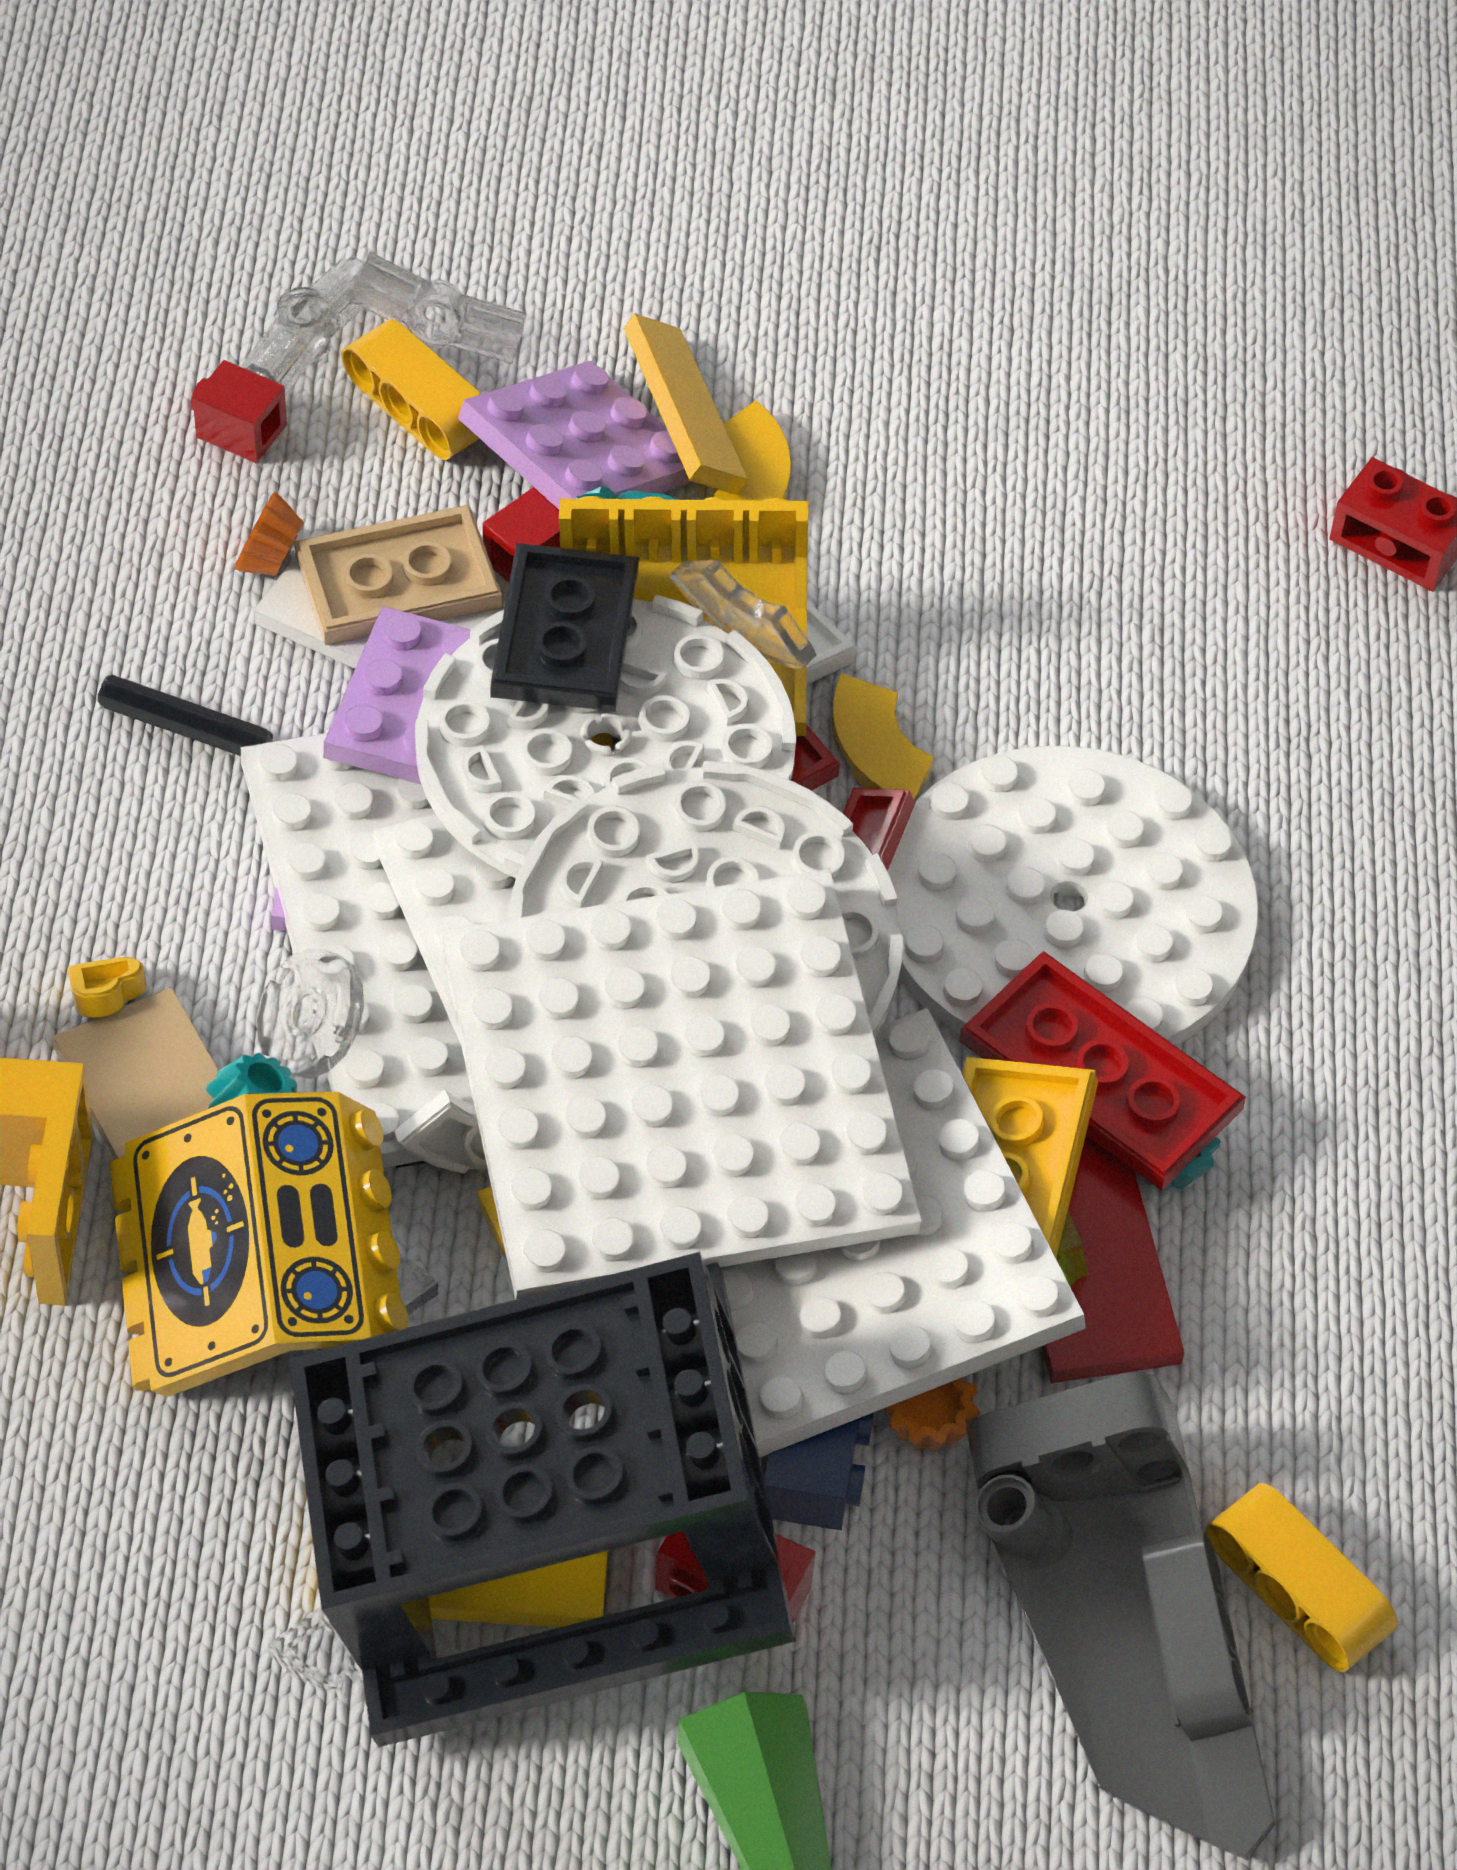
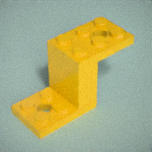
M0 1057V1185L35 1187L32 1202L22 1201L18 1216V1241L26 1243L25 1277L34 1278L39 1304L66 1306L94 1140L84 1063Z

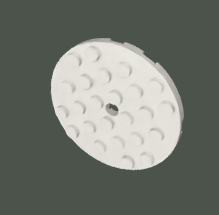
M655 595L653 602L634 599L616 712L491 698L490 683L504 610L474 626L470 630V639L458 647L452 655L447 653L443 655L423 688V700L415 723L416 764L419 779L426 798L436 816L467 850L490 866L516 878L527 852L550 821L576 798L579 797L583 801L590 795L612 785L613 777L663 763L665 770L703 767V761L745 765L768 771L789 780L792 779L796 745L794 715L784 686L770 663L755 646L736 630L727 634L722 629L703 620L702 610L659 595ZM600 733H608L615 738H619L621 741L616 744L615 750L611 751L609 746L598 745L590 740V738Z
M1037 746L997 753L965 765L935 783L915 802L916 804L888 869V874L897 895L896 906L901 925V934H903L902 964L899 976L914 997L925 1008H928L934 1017L952 1031L960 1035V1029L1042 951H1045L1175 1046L1202 1030L1222 1011L1233 997L1237 984L1250 961L1258 919L1256 886L1248 860L1231 829L1210 805L1180 781L1143 762L1112 752L1074 746ZM1055 893L1058 896H1072L1076 899L1083 897L1084 907L1075 912L1060 910L1053 904L1052 900Z
M703 761V767L666 770L663 763L613 777L612 785L590 795L583 801L579 797L559 812L538 835L518 871L510 898L508 919L830 869L874 1038L885 1021L894 999L902 964L903 934H901V925L896 906L897 895L879 855H872L863 841L852 831L853 823L832 804L811 790L785 777L762 769L735 763Z

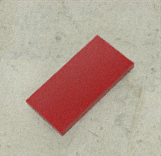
M1042 951L960 1029L959 1042L984 1059L1095 1070L1098 1086L1086 1135L1161 1191L1244 1109L1246 1096L1045 951Z
M1086 1135L1056 1257L1084 1313L1086 1329L1041 1346L1051 1384L1180 1365L1183 1362L1185 1353L1135 1172Z

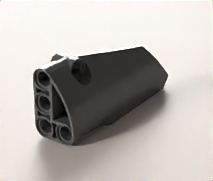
M1129 1372L976 1417L969 1422L966 1428L978 1488V1495L975 1500V1514L979 1523L994 1543L1099 1788L1106 1794L1175 1829L1248 1860L1274 1828L1276 1822L1218 1562L1206 1531L1201 1527L1175 1406L1164 1388L1152 1374ZM1020 1509H1026L1018 1522L1003 1526L1006 1518L1011 1513Z

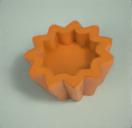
M272 493L235 563L234 569L237 571L276 576L293 547L304 521L278 493Z
M962 1377L888 1406L884 1409L891 1418L890 1428L899 1439L910 1441L914 1450L926 1447L931 1452H936L943 1445H953L966 1436L967 1425L980 1414L979 1408L972 1402L977 1394L978 1387L975 1384L962 1381Z

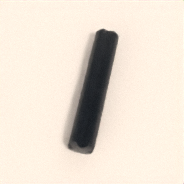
M113 674L105 677L98 692L97 702L105 709L241 756V747L273 742V734L264 727Z

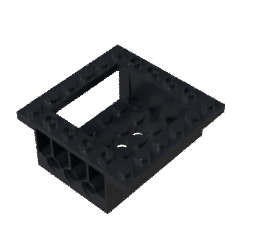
M696 1252L289 1359L321 1610L362 1671L370 1736L378 1748L796 1642L724 1275L718 1262L705 1265L701 1253ZM587 1404H599L605 1407L602 1418L592 1427L576 1429L569 1426L571 1416L580 1407ZM529 1422L535 1425L532 1436L522 1445L516 1447L500 1445V1438L503 1432L512 1424ZM448 1440L465 1442L462 1454L454 1462L447 1465H435L430 1462L433 1451L441 1443ZM679 1532H684L709 1584L708 1590L437 1659L429 1596Z

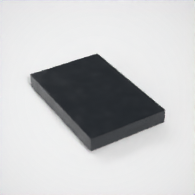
M517 543L490 683V697L616 712L639 574L640 557Z

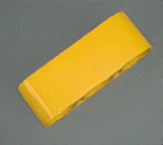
M389 319L342 349V364L352 382L439 459L448 460L480 439L458 417L464 399L481 395V393L398 321Z
M1258 1483L1206 1526V1533L1215 1553L1330 1668L1338 1672H1346L1398 1628L1396 1612L1382 1592L1274 1487L1266 1483Z

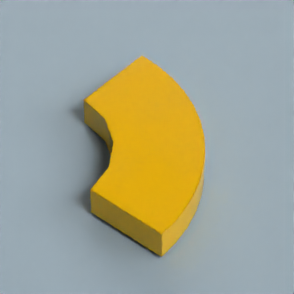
M755 400L724 423L748 481L738 494L717 490L714 493V497L727 500L787 498L791 467L787 440L775 418L764 406Z
M841 673L833 700L832 730L836 746L838 745L842 755L852 768L851 775L864 788L910 790L916 802L932 772L934 757L913 746L900 731L895 715L898 692Z

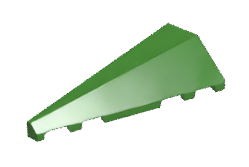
M744 1691L679 1719L677 1744L740 1865V1870H832L807 1705L802 1694Z

